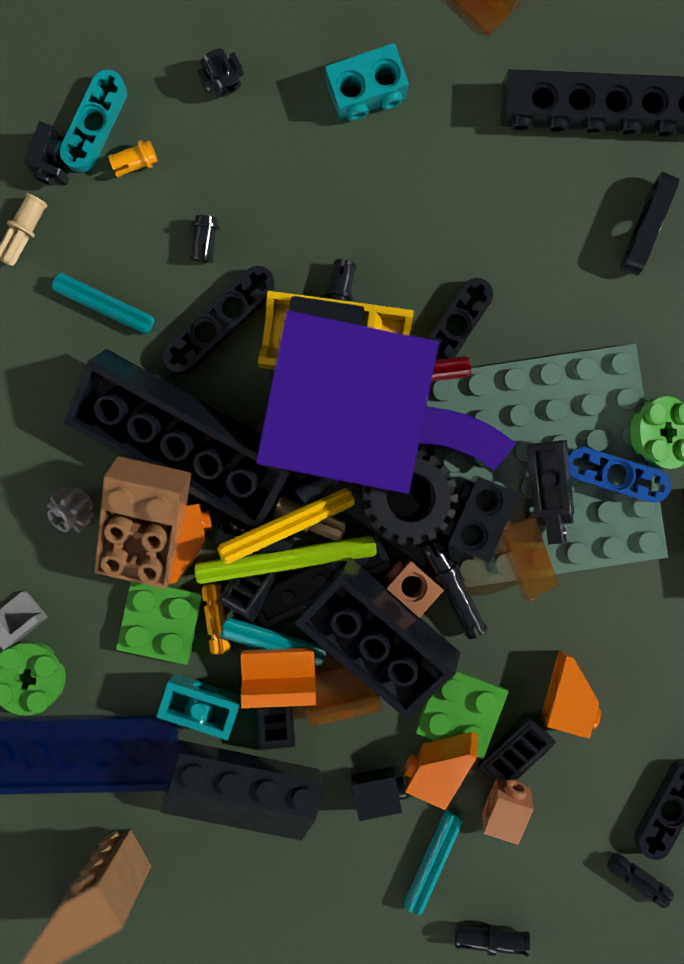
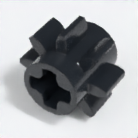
M219 48L208 52L200 60L202 69L198 70L197 74L207 94L214 90L218 97H225L240 88L241 82L239 77L243 76L244 72L235 52L227 56L224 49Z

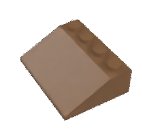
M131 829L119 835L118 831H115L98 842L99 848L89 856L90 861L80 870L81 874L70 885V890L41 931L21 964H59L122 929L151 869V865Z

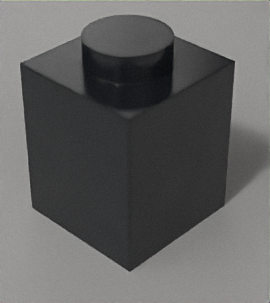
M393 767L351 775L359 821L402 813L400 800L407 799L403 777L395 778Z

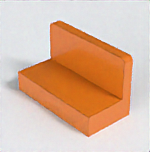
M313 648L243 650L241 652V708L316 705Z

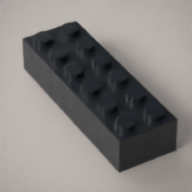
M108 349L87 361L63 422L125 458L190 472V494L254 529L263 525L292 473V470L257 464L262 434Z

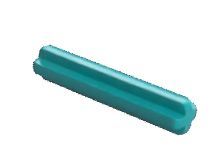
M58 273L52 283L53 291L140 333L148 335L152 330L155 319L151 315L63 273Z
M226 618L221 628L220 636L222 638L261 650L313 648L315 666H320L325 659L326 650L318 644L233 618Z
M446 810L404 901L405 909L413 914L421 915L463 824L462 816L453 811Z

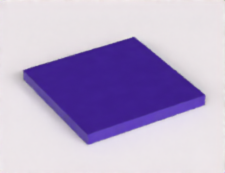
M287 311L257 464L409 494L439 342Z

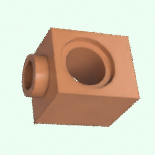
M407 559L404 564L400 560L397 561L385 575L389 580L385 584L386 589L419 618L444 591L410 559ZM408 576H416L421 581L420 589L415 594H405L401 589L403 580Z
M496 777L482 810L483 834L519 845L534 810L531 788L516 780L507 781Z

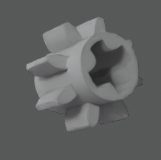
M61 487L50 497L51 501L47 504V507L50 509L47 513L49 521L62 532H67L73 527L76 532L80 533L94 516V513L90 511L93 508L91 498L78 488H74L68 493L65 488Z

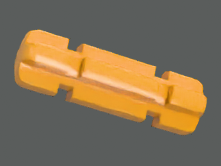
M220 583L206 584L202 587L203 601H206L207 604L204 606L208 635H211L209 640L210 652L214 655L225 654L230 651V641L220 636L223 622L226 619L225 607L217 602L223 592Z

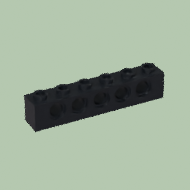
M508 69L502 83L501 126H510L511 130L519 132L528 131L534 127L546 128L551 133H562L568 129H582L583 133L591 135L603 133L605 130L618 131L622 136H634L641 132H653L656 137L662 138L684 134V113L679 108V104H684V76ZM541 98L545 100L548 108H538L532 99ZM575 99L580 101L584 110L574 109L570 105L569 100ZM606 101L616 103L619 107V112L611 111L607 107ZM642 102L651 104L655 113L647 112L643 108Z

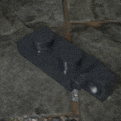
M567 440L527 444L534 518H538L539 526H546L548 545L564 544L568 542L567 524L573 523L574 514Z

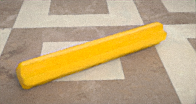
M343 488L220 544L217 548L219 556L224 564L232 563L351 508L355 504L354 497L348 488Z

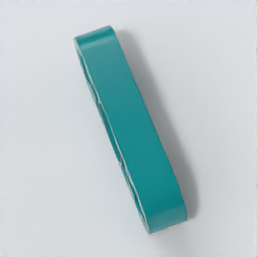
M101 70L95 74L60 146L61 159L69 169L76 173H85L94 167L127 98V87L121 76L113 70ZM114 82L113 84L117 89L116 93L109 92L105 98L102 87L104 85L109 87ZM103 101L109 108L108 111L102 106ZM91 113H99L103 116L102 126L94 131L86 129L84 125L86 117ZM79 133H82L86 138L93 140L94 142L90 143L87 139L84 142L82 138L79 136ZM82 147L86 157L84 159L78 157L74 162L75 159L71 155L72 150L79 151Z

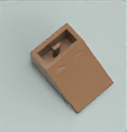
M119 456L116 458L104 476L94 573L163 589L168 588L187 505L191 479L190 472Z

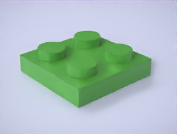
M131 581L116 650L187 665L190 660L201 609L202 592L168 586L167 589Z
M456 670V675L425 702L415 732L434 741L469 732L478 734L477 757L484 759L509 691L507 688Z

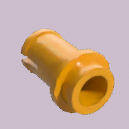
M138 140V145L108 155L112 169H116L115 175L117 178L146 166L151 169L153 168L152 164L158 162L150 140L144 143L142 140Z

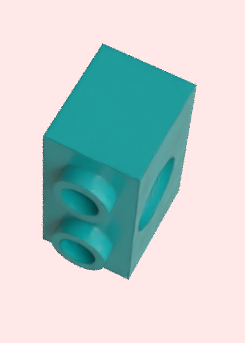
M175 673L167 683L157 718L228 741L241 704V695Z

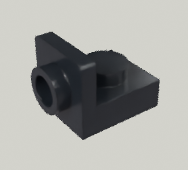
M39 121L24 163L34 173L33 178L50 186H54L55 182L67 185L69 177L62 169L52 165L53 162L56 163L60 158L62 137L52 125Z

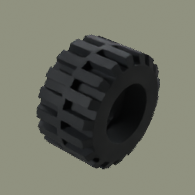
M417 451L413 475L421 478L429 488L430 503L426 511L414 519L400 518L388 506L387 489L363 485L362 506L368 521L382 536L399 544L416 545L422 544V541H430L436 538V534L440 531L444 532L449 526L447 523L450 518L454 517L456 512L454 505L455 502H458V494H455L454 487L456 483L454 478H451L448 473L450 470L445 464L442 465L435 456L425 454L423 451Z

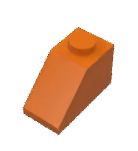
M204 503L186 506L169 584L176 583L182 579L210 539L209 531H214L210 509H204Z
M559 650L540 719L548 728L590 739L592 729H597L600 723V703L575 659L568 653Z
M469 732L423 743L416 756L411 754L406 762L403 775L407 776L405 793L446 810L477 758L478 734Z

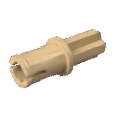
M29 193L25 194V198L12 221L8 220L6 223L9 228L0 243V261L10 266L16 264L28 239L34 238L33 230L44 209L48 206L44 201Z
M282 496L275 509L274 518L284 516L305 505ZM329 517L303 529V532L307 533L309 530L334 541H339L345 533L347 524L345 521L335 517Z

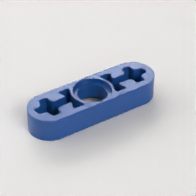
M586 447L575 448L568 452L570 475L573 480L644 502H660L670 493V479L661 470ZM584 454L586 455L585 462L589 464L600 465V459H603L604 462L598 472L582 470L579 474L577 473L578 467L573 465V460L581 458ZM614 464L622 466L626 472L624 482L618 486L611 484L607 478L608 469ZM597 473H598V481L594 479V477L597 475ZM654 476V483L659 485V490L652 491L649 496V489L647 487L633 485L635 478L652 480Z

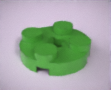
M670 396L645 401L642 404L645 406L642 407L640 413L634 414L631 421L630 437L633 449L637 455L642 454L645 460L649 462L645 464L658 470L681 467L684 464V403ZM666 428L667 439L661 436V429Z
M25 641L9 647L0 653V706L16 715H34L45 711L60 697L65 686V669L49 646L40 642ZM26 669L31 670V676L36 678V683H31L28 687H25L19 679V674L25 673Z

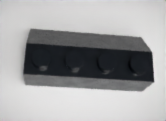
M349 558L327 581L295 622L296 626L406 719L456 675L461 652L423 619L414 614L352 558Z
M179 740L161 813L302 841L316 820L325 781L320 770L317 768Z

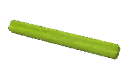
M372 536L295 547L286 551L251 554L229 564H224L221 559L200 562L195 565L194 570L197 583L204 584L347 561L349 558L354 560L372 557L376 555L377 548L375 539Z

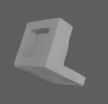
M27 591L21 592L0 609V647L3 650L16 644L48 618Z

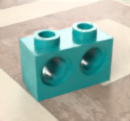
M395 43L325 66V81L339 121L347 118L349 121H356L367 116L371 110L380 107L384 110L392 109L399 106L404 99H407L409 83ZM387 75L394 82L384 86L379 84L376 78ZM346 87H355L360 93L355 97H347L341 91Z

